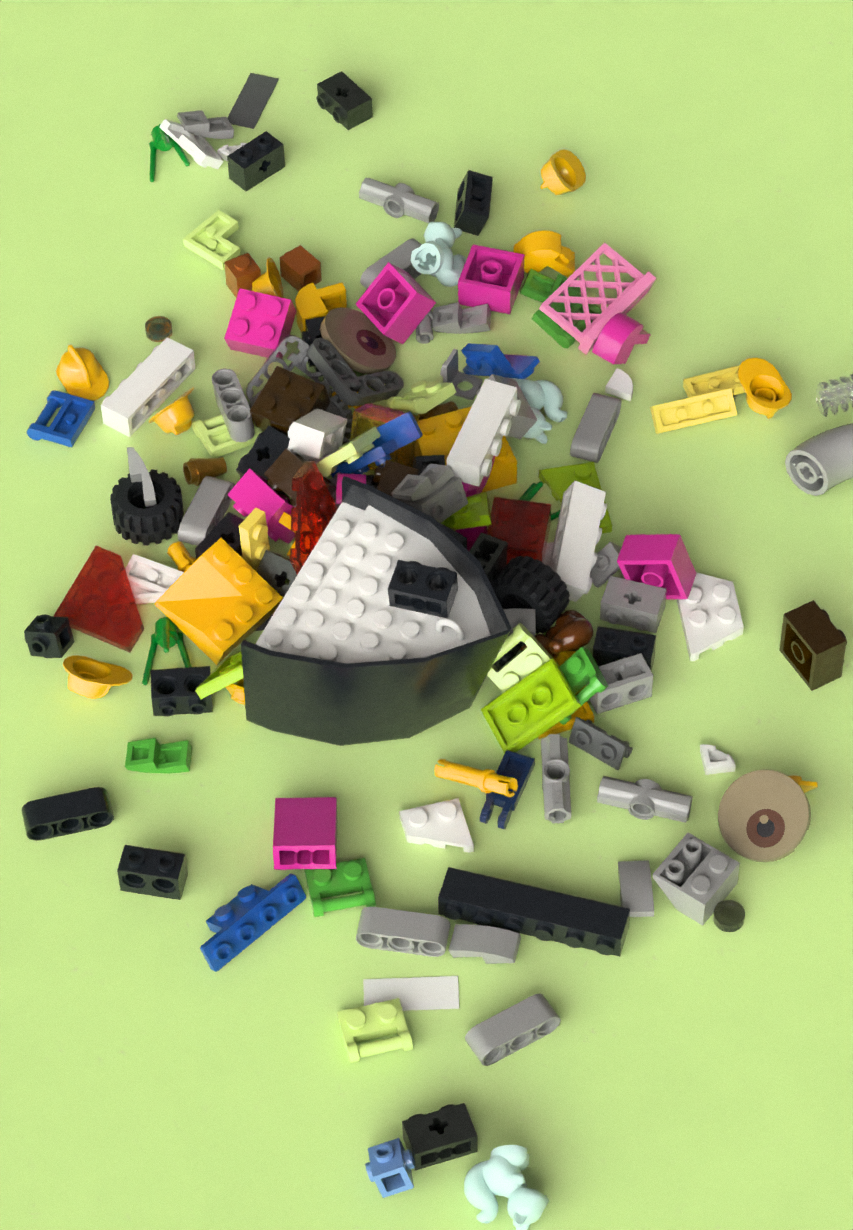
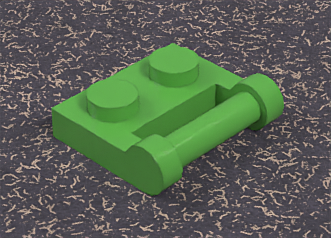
M568 287L569 296L581 297L573 287ZM553 302L550 305L557 312H565L564 303ZM570 303L571 313H578L579 311L584 313L583 304ZM588 304L589 313H602L597 305ZM540 309L534 313L532 320L559 345L568 349L574 344L575 338L566 331H563L557 323ZM579 320L573 326L583 332L586 329L585 320Z
M581 647L559 666L581 706L597 692L601 693L608 687L592 654L584 647ZM574 712L562 719L560 723L565 725L572 719L571 715Z
M365 858L336 863V869H304L314 917L324 916V912L363 905H366V907L376 906ZM361 891H362V893H360V894L349 895V896L338 897V898L327 899V900H321L322 898L334 897V896L345 895V894L356 893V892H361Z

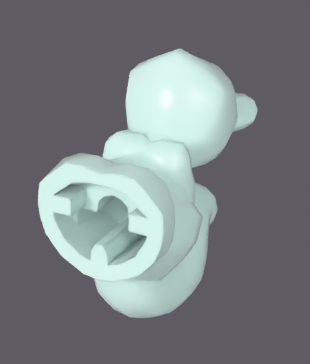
M429 222L424 233L426 243L412 251L410 260L412 266L422 274L436 277L444 286L453 287L458 285V280L467 259L460 254L453 255L450 248L454 245L455 239L462 235V230L451 228L445 222Z
M510 378L516 380L537 418V422L523 437L534 438L538 442L546 444L548 439L544 430H551L552 425L546 421L539 410L544 407V411L549 419L558 423L564 421L567 418V412L560 410L563 404V395L560 389L548 380L532 381L526 378Z
M519 1145L496 1147L491 1151L489 1160L474 1165L467 1172L464 1180V1193L470 1204L481 1210L476 1216L477 1220L481 1223L487 1224L496 1218L498 1202L495 1195L508 1198L507 1210L509 1216L513 1219V1225L516 1227V1230H528L531 1223L540 1219L549 1200L546 1195L538 1190L527 1188L525 1177L521 1173V1171L529 1166L527 1148Z

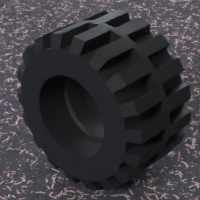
M153 469L149 472L157 505L151 508H142L145 507L142 481L132 483L130 473L127 478L122 477L118 480L119 485H114L113 493L110 495L113 522L117 533L122 534L123 539H131V542L134 544L142 542L143 545H150L152 542L160 544L162 543L161 540L172 538V533L177 534L184 516L181 488L177 485L176 480L173 477L169 478L165 472L159 474L157 470Z
M529 556L512 558L491 584L502 608L535 609V634H539V632L545 633L558 619L570 601V594L566 589L567 586L561 580L558 573L554 572L550 566L545 565L542 561L534 560Z

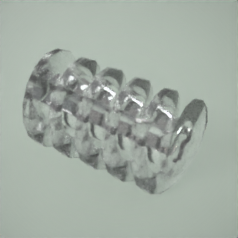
M850 374L848 378L842 376L838 380L831 379L828 383L820 382L817 385V404L825 417L828 415V408H830L833 415L838 414L839 405L843 412L848 411V403L853 408V374Z

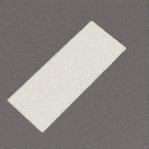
M458 976L363 979L364 1006L399 998L403 1011L460 1009Z

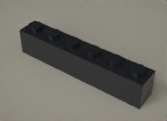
M448 867L438 897L439 915L449 919H461L476 923L477 925L510 930L534 936L542 941L551 940L564 943L572 948L581 947L594 950L602 955L620 957L629 928V908Z

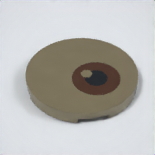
M335 308L329 311L321 322L322 338L328 340L336 348L351 369L368 375L386 371L394 363L396 349L391 338L383 335L364 313L350 308Z
M756 770L739 777L724 793L718 811L719 828L726 843L739 855L755 862H773L793 853L794 849L803 840L807 830H809L811 821L810 804L803 789L789 776L774 770Z

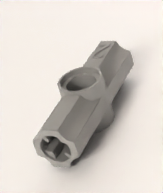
M366 177L359 191L360 199L382 206L385 212L394 218H400L404 214L429 223L435 221L439 210L438 202L416 195L413 189L404 183H398L394 187Z
M549 734L546 738L541 739L544 817L546 820L551 821L552 824L564 823V821L571 819L570 768L568 764L567 738H563L560 734Z
M603 776L597 802L628 809L629 813L638 819L648 820L654 816H659L686 823L689 818L693 796L663 790L658 783L649 779H640L636 783Z

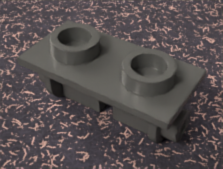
M576 717L568 742L614 769L619 770L623 757L628 758L632 753L633 748L629 746V742L606 734V731L592 724V721L589 719L585 721Z

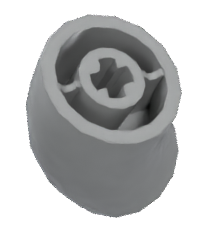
M853 423L813 436L789 452L785 460L786 470L792 482L799 489L810 495H822L837 484L853 478Z

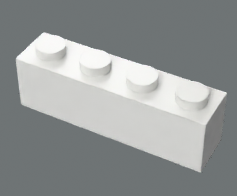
M168 337L160 345H157L152 353L137 365L135 371L127 379H124L110 396L103 400L101 405L103 424L131 437L195 370L194 350Z
M488 379L484 380L447 457V466H450L455 474L453 477L460 478L461 482L480 486L483 477L489 476L492 468V458L499 455L502 446L501 439L503 436H508L511 428L512 416L516 417L520 409L521 401L517 399V387Z
M574 481L563 494L549 564L552 570L558 573L561 580L565 582L566 589L570 594L569 600L574 602L583 594H587L592 586L593 579L590 577V572L597 560V553L594 551L602 535V528H599V525L607 509V504L604 503L605 491Z

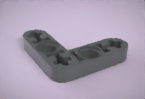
M289 335L282 339L246 387L247 397L251 400L254 394L252 387L254 385L259 387L264 382L263 379L259 378L261 374H264L269 380L268 366L272 362H279L288 371H291L296 366L312 380L324 385L326 390L330 389L331 393L335 391L329 387L330 384L324 377L323 381L318 379L322 375L320 371L315 373L308 371L306 363L310 359L307 354L310 345L296 335ZM297 341L299 352L297 354L292 352L287 359L292 362L287 366L285 361L276 357L278 352H281L284 356L288 350L285 346L286 343Z
M316 338L307 350L311 361L339 398L349 406H360L387 400L392 396H397L404 386L402 378L393 371H382L357 377L336 348L326 339Z

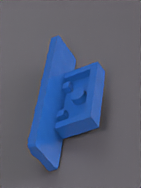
M468 343L461 350L467 358V365L463 368V372L468 375L490 377L494 374L506 378L525 379L534 372V367L540 362L537 356L503 354L497 345Z
M409 411L379 426L377 430L381 436L372 442L375 447L350 464L342 462L337 466L336 471L331 474L332 478L338 472L363 474L370 470L368 464L375 462L376 466L381 465L386 459H392L390 453L421 438L423 434L412 413Z
M289 874L269 891L251 884L241 889L235 898L226 905L219 907L215 914L206 920L210 931L216 934L201 945L200 949L211 970L219 971L306 899V895L296 875Z

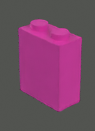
M275 798L273 832L274 870L336 869L337 798Z

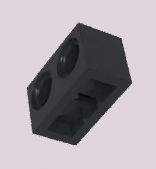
M471 170L467 171L457 191L454 228H459L463 232L479 236L489 218L493 177Z
M398 560L388 587L389 606L448 618L458 591L457 572L444 567L436 568L422 565L416 561Z
M210 666L151 670L153 715L168 717L180 714L197 715L213 712L212 694L200 699L195 691L211 674Z
M130 845L124 846L117 869L120 891L181 900L188 876L185 854Z

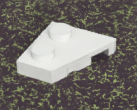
M165 119L160 125V128L194 157V161L200 166L219 169L224 162L205 137L191 134L185 131L181 124Z
M133 554L109 597L110 605L122 606L155 603L184 572Z
M459 798L399 811L400 821L408 843L430 844L433 847L444 849L446 845L464 847V852H474V844Z

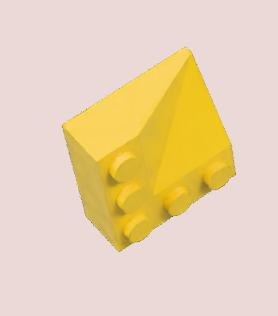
M471 407L416 421L423 435L421 438L410 443L415 457L444 455L445 466H447V457ZM505 436L501 439L500 453L495 457L490 476L481 493L517 483V460Z
M220 538L155 602V605L218 665L243 640L275 613L283 597L230 545Z

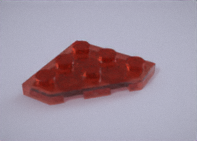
M315 461L304 462L292 478V490L297 491L296 507L291 508V531L295 532V548L290 549V562L297 575L337 511L334 499L330 495Z
M95 546L55 612L54 617H68L71 628L131 653L144 631V626L121 555Z

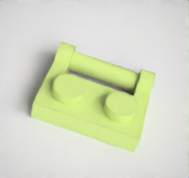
M420 380L411 386L412 390L403 396L390 397L387 401V409L392 413L413 411L415 414H425L457 392L453 383L440 382V380L426 382V380Z
M221 414L204 421L199 419L192 422L195 435L200 438L211 458H218L254 444L257 436L262 433L261 429L256 427L253 421L255 431L253 438L246 442H236L230 437Z
M377 428L369 429L319 461L316 465L317 473L322 477H327L342 462L350 464L375 446L372 442L381 436Z
M521 623L512 629L513 633L506 638L494 663L520 641L524 642L526 647L499 670L492 665L487 675L503 693L553 658Z
M399 998L337 1012L338 1023L350 1063L358 1062L361 1057L401 1048L403 1051L413 1049L411 1035L407 1028ZM398 1033V1036L356 1045L357 1042H362Z

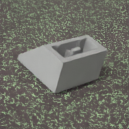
M687 833L653 873V879L676 910L703 926L737 885L740 863L692 834Z

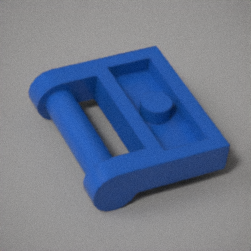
M53 390L48 395L47 404L36 422L29 426L26 433L33 440L44 439L72 448L93 414L95 402ZM61 407L50 427H47L46 425L55 410Z

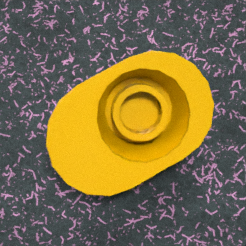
M565 149L553 154L541 169V176L544 182L540 188H548L555 195H562L567 192H573L585 183L586 175L576 155Z
M268 257L266 262L267 271L253 281L251 291L284 298L279 271L273 259Z
M68 345V350L62 355L57 366L56 373L59 380L70 395L91 401L98 400L108 391L109 380L107 374L89 349L74 348L72 345Z
M748 358L738 367V378L746 391L747 404L754 412L763 414L769 419L774 416L775 412L788 406L791 402L792 393L785 384L778 370L768 361L760 358Z
M194 387L153 416L149 423L155 422L167 434L174 433L179 435L187 431L191 427L192 419L195 416L188 399V395Z
M69 656L63 662L64 669L69 673L68 689L91 699L105 696L111 686L127 684L133 677L132 673L124 667L99 662L85 656Z

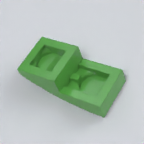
M530 269L520 294L544 302L568 278L558 274L556 279L553 280ZM573 287L578 293H580V287Z
M156 738L128 742L125 767L130 771L144 773L189 772L192 746L188 740L161 745Z

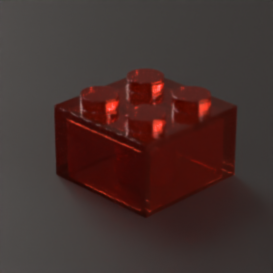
M494 497L491 510L492 525H488L487 535L508 542L506 565L512 558L517 556H529L534 560L538 559L544 563L551 526V504Z

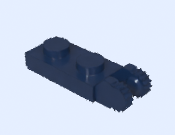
M506 750L496 773L517 779L518 789L517 791L508 789V791L515 793L512 797L495 792L487 793L486 801L480 814V822L488 823L495 805L503 808L498 817L497 826L502 829L506 828L511 813L515 811L535 766V758Z

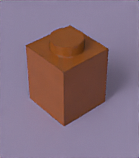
M301 245L280 257L281 277L298 292L307 284L313 282L316 285L322 281L321 262Z
M246 253L224 262L226 285L233 295L237 298L239 288L251 291L253 281L261 276V270L250 254Z

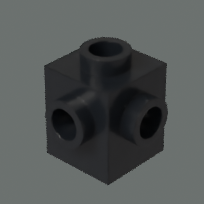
M46 614L37 615L24 631L25 641L28 644L31 656L62 658L74 643L68 617H54Z

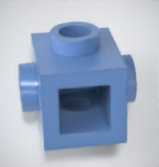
M399 1138L368 1148L370 1162L365 1163L366 1171L370 1181L375 1182L383 1198L414 1188L411 1169L416 1168L415 1160L411 1150H405Z

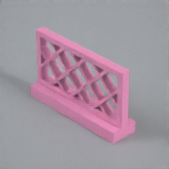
M604 243L541 304L539 309L580 343L578 349L587 355L593 349L606 323L618 313L622 312L626 315L650 291L656 277L649 271L643 275ZM604 253L612 260L613 266L600 265L599 257ZM584 272H596L597 281H585ZM602 272H614L615 282L603 281ZM620 273H628L635 280L632 283L621 282ZM568 287H580L581 297L569 296ZM586 288H598L599 297H587ZM604 288L616 289L617 298H605ZM553 302L564 303L565 312H557L550 305ZM570 303L583 304L584 313H571ZM588 304H601L602 313H589ZM572 320H585L586 329L583 332L579 331L573 326Z

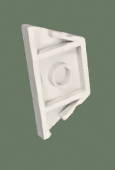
M696 572L688 599H676L690 661L699 659V654L709 648L715 650L721 647L724 642L739 637L743 634L744 629L733 582Z

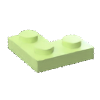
M218 210L183 238L184 247L224 270L225 261L241 256L240 247L226 240L239 229L238 221Z

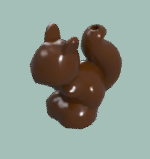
M567 610L558 617L555 626L547 630L546 635L536 634L535 638L554 658L555 654L566 651H578L581 647L587 645L593 636V627L579 612ZM525 643L521 647V651L526 647Z

